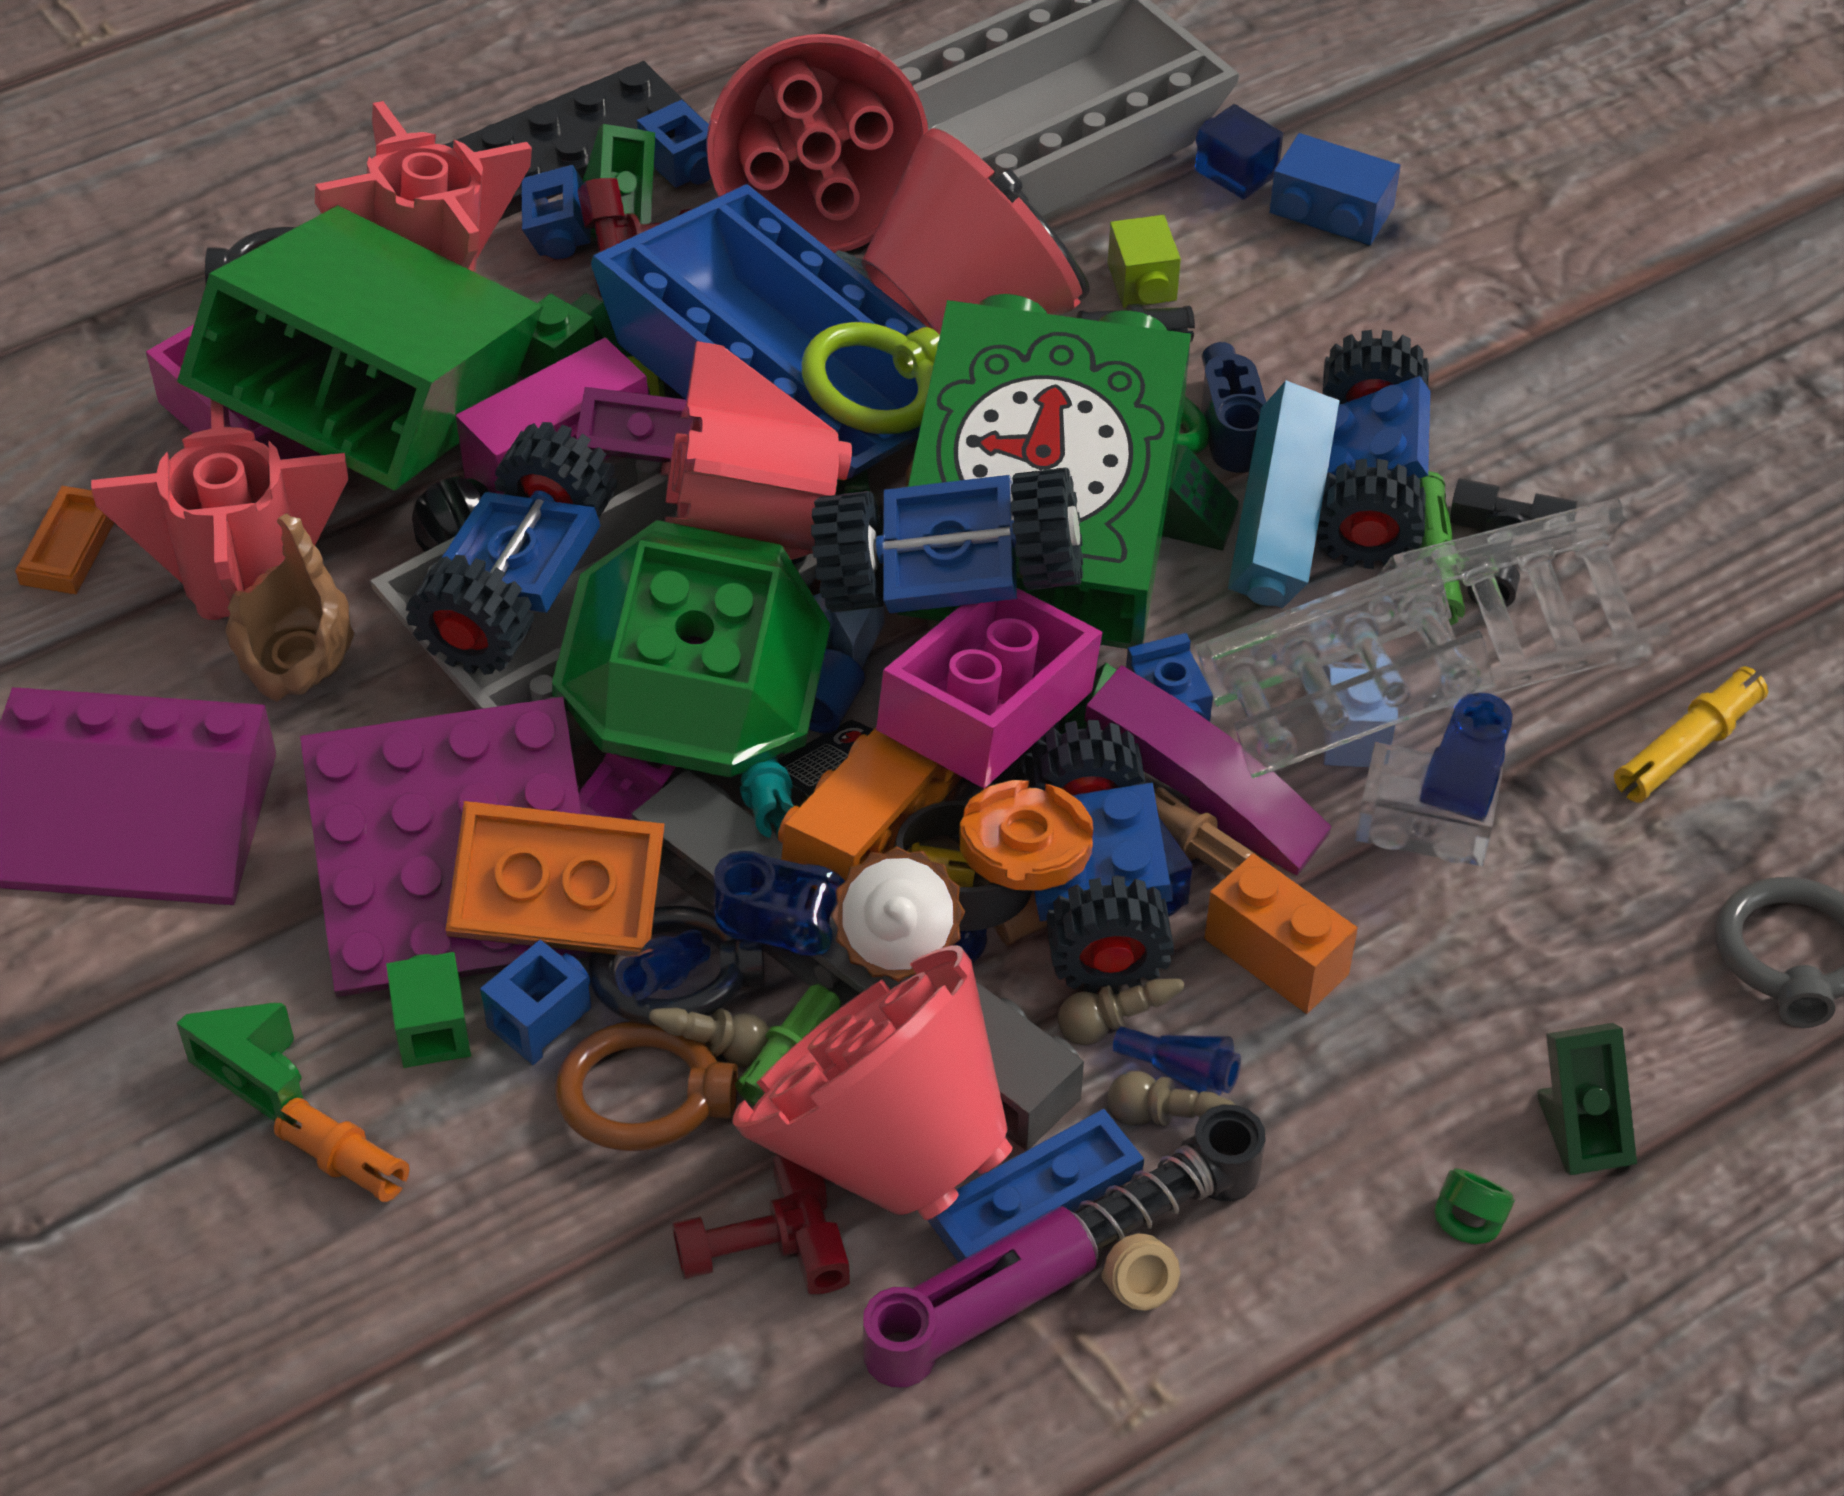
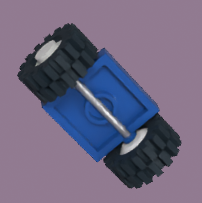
M1064 467L1015 473L1012 479L1010 475L886 489L884 490V535H882L881 531L883 523L881 515H878V504L876 500H873L871 492L865 491L818 497L814 501L815 508L812 509V518L815 524L811 525V536L815 540V546H812L813 558H816L817 561L815 569L816 578L821 581L820 594L822 598H825L827 610L830 609V612L877 608L886 605L889 613L1017 599L1016 557H1019L1020 575H1023V584L1027 587V590L1081 584V579L1083 578L1081 546H1083L1079 528L1081 523L1080 514L1077 512L1078 501L1076 492H1074V482L1072 476H1070V470Z

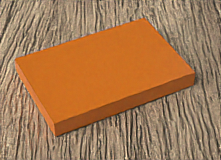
M464 801L445 930L446 935L449 937L533 946L541 939L551 948L649 959L665 824Z

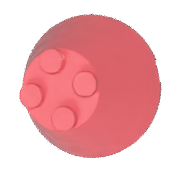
M812 34L793 37L775 43L755 54L732 75L724 86L715 103L708 126L706 145L709 172L718 197L748 184L835 254L844 253L871 242L920 138L928 131V124L922 103L909 79L895 63L878 50L860 41L838 35Z
M960 946L940 948L913 960L910 965L917 973L916 975L892 989L886 985L883 979L879 980L805 1035L756 1082L764 1094L751 1109L745 1100L738 1105L732 1121L741 1135L895 1215H905L917 1210L924 1220L936 1217L951 1206L959 1195L955 1187L975 1170L979 1174L986 1173L1006 1159L1013 1147L1005 1138L1007 1123L972 961Z

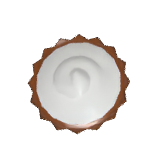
M896 846L887 853L871 852L863 864L849 867L846 882L835 889L837 905L830 916L837 926L836 942L847 950L850 963L865 967L872 977L888 976L900 982L910 975H916L917 973L910 965L913 960L940 948L953 946L961 939L959 924L965 911L959 902L960 886L949 879L944 864L932 862L924 851L909 853Z

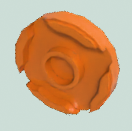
M1011 780L988 786L970 798L960 822V852L970 868L989 882L1014 890H1045L1066 884L1084 870L1092 854L1093 821L1082 802L1062 788L1046 784L1044 791L1038 788H1028L1029 781Z

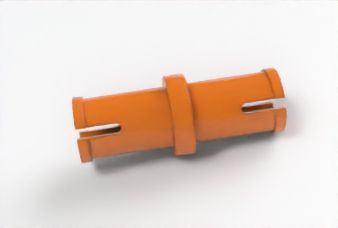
M294 1098L283 1106L281 1111L300 1122L302 1126L296 1123L291 1125L277 1117L274 1124L275 1135L317 1159L318 1168L331 1177L343 1175L374 1194L382 1202L394 1199L403 1189L383 1177L381 1173L387 1176L392 1174L406 1182L410 1171L409 1164L366 1140L365 1131L350 1121L338 1123L310 1106L302 1098Z

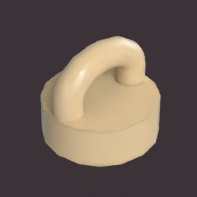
M1138 1233L1124 1237L1113 1246L1106 1257L1101 1277L1118 1300L1132 1309L1146 1311L1161 1306L1171 1298L1178 1286L1180 1268L1178 1259L1171 1248L1152 1235Z

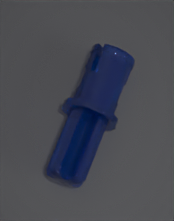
M691 929L673 938L659 936L651 939L643 946L640 953L629 956L618 964L615 972L618 988L627 997H631L632 994L636 993L635 1000L647 998L652 993L658 991V989L671 990L676 988L687 979L691 970L709 960L710 947L702 943L701 932Z

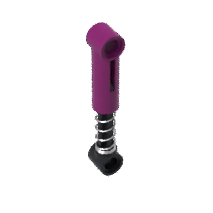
M1222 1104L1210 1108L1200 1116L1195 1127V1134L1184 1140L1180 1149L1175 1150L1174 1155L1162 1157L1158 1162V1168L1149 1173L1142 1170L1136 1171L1132 1176L1131 1183L1123 1188L1115 1185L1109 1186L1105 1192V1197L1098 1202L1082 1201L1076 1214L1063 1206L1057 1207L913 1288L891 1287L880 1291L869 1300L863 1313L864 1363L868 1372L878 1382L890 1387H909L920 1383L930 1374L935 1360L1093 1271L1096 1267V1259H1098V1250L1116 1240L1119 1242L1126 1234L1142 1225L1151 1229V1220L1169 1210L1178 1214V1205L1190 1198L1203 1200V1198L1209 1197L1217 1201H1236L1245 1198L1255 1189L1260 1178L1266 1138L1265 1128L1259 1117L1249 1109L1238 1105ZM1226 1150L1234 1152L1238 1155L1226 1156L1217 1151ZM896 1332H902L912 1335L914 1338L905 1342H893L885 1337Z

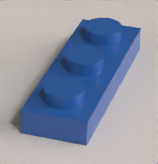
M1102 1109L956 1189L959 1195L954 1203L945 1211L927 1221L959 1262L1057 1207L1063 1206L1074 1213L1078 1210L1082 1201L1088 1200L1093 1202L1104 1196L1109 1186L1115 1185L1120 1187L1132 1180V1176L1136 1171H1143L1144 1158L1107 1111Z

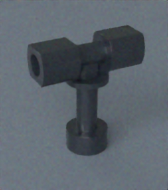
M1459 478L1452 500L1450 523L1484 530L1485 537L1492 544L1488 558L1476 562L1472 568L1467 586L1469 597L1476 604L1488 609H1503L1510 606L1516 598L1520 582L1519 571L1512 564L1515 550L1527 546L1530 540L1568 547L1578 501L1536 493L1533 504L1500 498V486Z

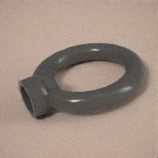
M1796 877L1768 878L1742 887L1727 899L1716 920L1715 938L1717 948L1724 962L1744 983L1765 995L1778 999L1779 1014L1785 1023L1799 1028H1811L1826 1023L1835 1013L1834 1000L1844 996V964L1837 970L1824 975L1818 968L1810 965H1799L1788 969L1785 973L1780 972L1762 963L1749 951L1743 939L1742 929L1745 920L1751 913L1761 907L1778 903H1793L1812 907L1833 918L1844 929V894L1820 882Z

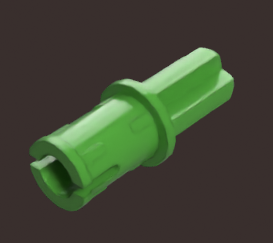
M819 984L810 986L781 1026H771L765 1034L768 1038L767 1043L751 1066L747 1068L735 1083L737 1091L746 1101L754 1106L764 1094L763 1090L756 1083L763 1074L805 1035L839 1009L841 1000L835 993Z

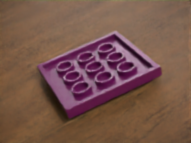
M563 697L300 736L336 997L390 989L386 963L408 960L416 955H438L454 952L459 978L502 971L531 947L530 945L449 937L446 935L445 930L464 801L582 814ZM552 948L561 956L567 953L576 959L590 957L592 953Z

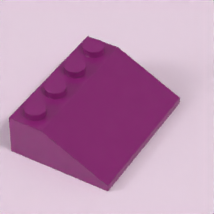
M12 687L0 720V888L235 905L277 754L265 705Z

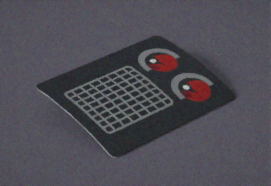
M854 720L846 721L839 725L837 730L821 735L807 743L804 747L778 759V762L786 768L791 777L792 785L810 797L814 793L822 775L829 769L835 771L848 757L856 739L862 734L868 736L874 729Z

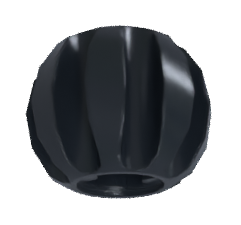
M461 476L450 477L429 486L417 498L412 513L413 530L418 545L426 552L455 537L484 492H492L481 482L472 478L465 479Z

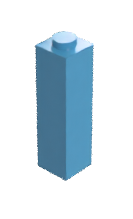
M1287 380L1263 405L1260 411L1228 589L1247 595L1257 604L1277 606L1282 609L1309 582L1340 400Z

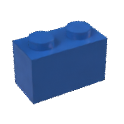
M1298 133L1274 170L1269 213L1371 246L1394 208L1401 165Z

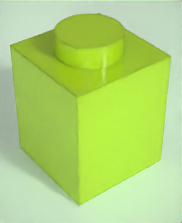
M1165 215L1111 221L1107 264L1122 307L1126 308L1128 304L1149 305L1177 301L1181 258Z

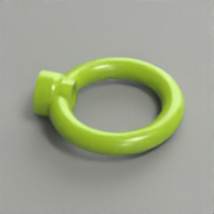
M848 322L834 325L818 333L806 347L801 364L804 384L810 396L824 412L848 427L873 434H898L910 431L921 426L940 335L929 327H922L905 336L896 330L873 323ZM865 346L879 349L893 356V363L900 375L907 379L915 377L918 393L909 405L899 409L878 410L859 405L846 398L831 384L826 374V361L833 352L844 347Z

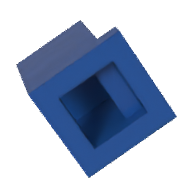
M682 99L637 120L638 130L655 132L654 168L675 188L689 181L697 185L703 184L711 178L706 145L709 124ZM675 129V137L670 139L665 132Z
M573 165L525 177L522 180V231L539 256L547 255L554 259H564L573 255L577 246L591 243V228H585L577 191L584 182ZM563 192V199L549 202L546 198L547 196Z
M1187 633L1128 647L1127 669L1177 698L1210 722L1213 694L1190 651L1191 641Z
M540 939L480 988L487 1028L530 1064H536L543 1058L542 1049L591 1009L590 978L587 971L576 958L567 953H564L562 956Z

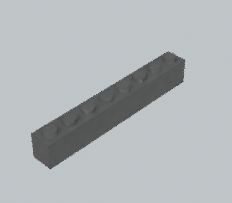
M686 769L632 813V820L665 824L660 873L710 911L731 923L739 933L762 932L764 952L809 986L819 984L835 993L841 1000L839 1008L881 979L892 989L914 976L910 975L900 982L888 976L872 977L865 967L850 963L847 950L836 942L837 926L830 916L837 905V899L780 873L783 843L778 841L775 828L770 824L772 830L771 838L761 834L755 825V818L736 805L729 794L718 784L713 782L706 783L692 771ZM976 982L1007 1123L1006 1136L1027 1151L1081 1100L1084 1061L1066 1040L1058 1036L1051 1037L1029 1021L1021 1008L1007 998L999 999Z

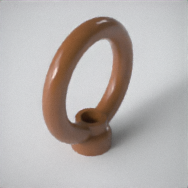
M625 1021L604 1027L590 1034L568 1053L559 1068L556 1078V1103L569 1127L578 1135L596 1145L621 1151L651 1150L669 1145L686 1137L698 1128L708 1116L732 1119L737 1103L738 1091L735 1083L738 1080V1067L736 1063L717 1062L714 1054L705 1043L686 1039L683 1035H671L658 1026ZM636 1047L663 1049L679 1056L691 1069L686 1101L672 1113L652 1121L641 1123L613 1121L597 1114L584 1099L583 1083L591 1068L606 1056L621 1050Z

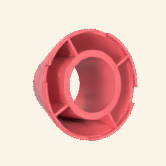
M932 128L920 138L862 259L863 269L870 281L927 327L934 329L939 335L947 300L980 304L982 300L989 296L1013 294L1033 300L1042 306L1047 314L1061 315L1072 311L1081 303L1078 297L1082 294V289L1072 267L1048 231L1020 197L1011 202L989 180L995 171L977 154L952 135L940 129Z

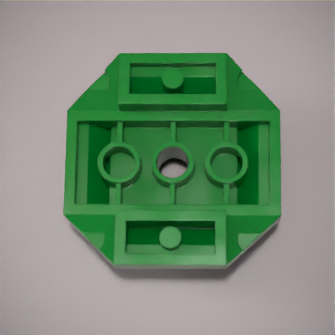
M656 520L580 574L552 680V696L554 698L563 697L565 711L571 713L581 729L602 752L733 777L745 772L749 767L758 762L768 761L780 753L785 755L806 745L831 624L782 545ZM695 636L704 639L706 642L702 644H689L681 639Z

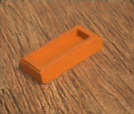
M63 485L60 487L15 570L19 585L77 595L114 524L110 518L96 507L92 490Z

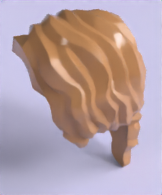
M287 513L277 520V523L282 528L281 540L283 543V555L285 556L284 561L278 566L267 569L264 574L255 579L254 585L246 588L245 591H235L228 606L230 616L225 627L229 647L237 656L240 669L249 676L260 693L276 702L286 695L305 694L309 688H313L314 685L321 683L323 679L337 671L343 662L344 655L351 646L355 634L350 625L349 603L345 594L336 588L331 575L323 564L321 553L313 545L311 537L302 525L301 518L291 517Z

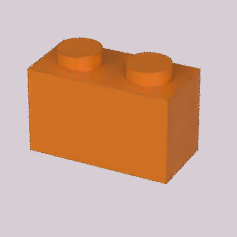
M1253 853L1210 891L1204 939L1301 1011L1308 1014L1349 975L1358 927Z

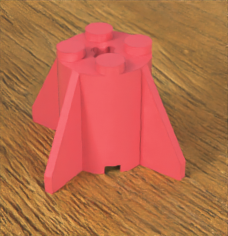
M384 101L373 103L372 125L376 155L372 159L369 156L366 174L315 184V204L322 214L339 205L476 273L478 256L530 168L531 146L528 142L473 152L468 146L457 140H453V148L435 144L436 134L426 132L407 133Z
M696 341L686 406L680 417L692 420L689 434L676 433L670 462L662 463L660 475L668 476L665 503L678 505L677 517H665V522L780 544L791 560L813 553L812 546H815V540L811 536V525H815L812 518V509L815 508L814 501L818 497L835 495L837 479L846 480L852 457L851 443L839 441L836 430L724 346Z
M211 399V429L192 433L182 439L184 449L175 453L171 459H169L167 451L160 459L156 473L91 480V490L96 507L183 584L186 596L195 604L197 613L202 618L218 620L230 616L228 606L235 591H245L246 588L254 585L255 579L264 574L267 569L278 566L284 561L285 556L283 555V543L281 540L282 528L277 523L278 518L285 513L291 517L301 518L302 525L315 546L349 478L345 453L280 460L277 448L270 441H268V448L265 444L255 441L254 432L244 428L231 427L228 407Z

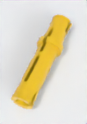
M1743 666L1733 672L1732 676L1712 693H1701L1689 704L1687 714L1627 764L1622 765L1614 772V781L1619 791L1622 793L1636 781L1638 786L1626 798L1636 803H1642L1650 796L1651 792L1712 741H1722L1728 737L1736 728V721L1757 703L1767 698L1768 686L1762 676L1758 677L1745 689L1744 683L1756 671L1753 668Z

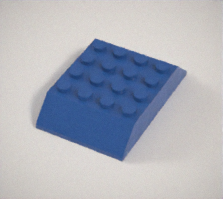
M748 184L593 255L591 267L618 344L679 393L685 400H687L695 342L724 346L836 430L839 441L851 443L852 457L847 478H853L918 440L921 426L898 434H873L856 430L835 420L824 412L810 396L802 378L801 364L804 351L810 341L821 331L837 324L848 322L873 323L896 330L905 336L927 326ZM865 346L844 347L833 352L826 361V374L831 384L842 395L859 405L878 410L899 409L909 405L918 393L915 377L907 379L900 375L893 363V356L879 349Z

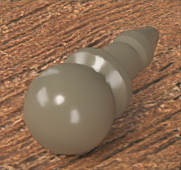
M1178 978L1154 979L1146 982L1145 986L1137 985L1120 991L1117 996H1115L1110 985L1102 987L1099 995L1092 992L1075 993L1069 996L1060 1007L1058 1013L1060 1030L1073 1043L1080 1045L1095 1044L1105 1038L1110 1028L1117 1032L1125 1030L1123 1016L1131 1017L1148 1011L1151 1006L1156 1008L1166 1004L1184 989V982Z
M675 1007L654 1009L649 1014L651 1022L667 1033L675 1036L683 1035L686 1039L705 1043L715 1057L722 1054L729 1063H736L738 1067L751 1066L768 1041L765 1034L770 1029L762 1018L751 1013H739L731 1016L729 1011L717 1009L710 1017L696 1012L687 1013L685 1009Z
M1129 1071L1119 1075L1112 1082L1107 1099L1113 1116L1120 1122L1132 1126L1144 1125L1152 1120L1156 1125L1167 1126L1173 1116L1195 1118L1198 1116L1200 1118L1210 1108L1222 1104L1235 1105L1232 1101L1213 1092L1203 1091L1199 1094L1195 1090L1176 1089L1171 1078L1160 1077L1156 1081L1152 1076L1141 1071Z

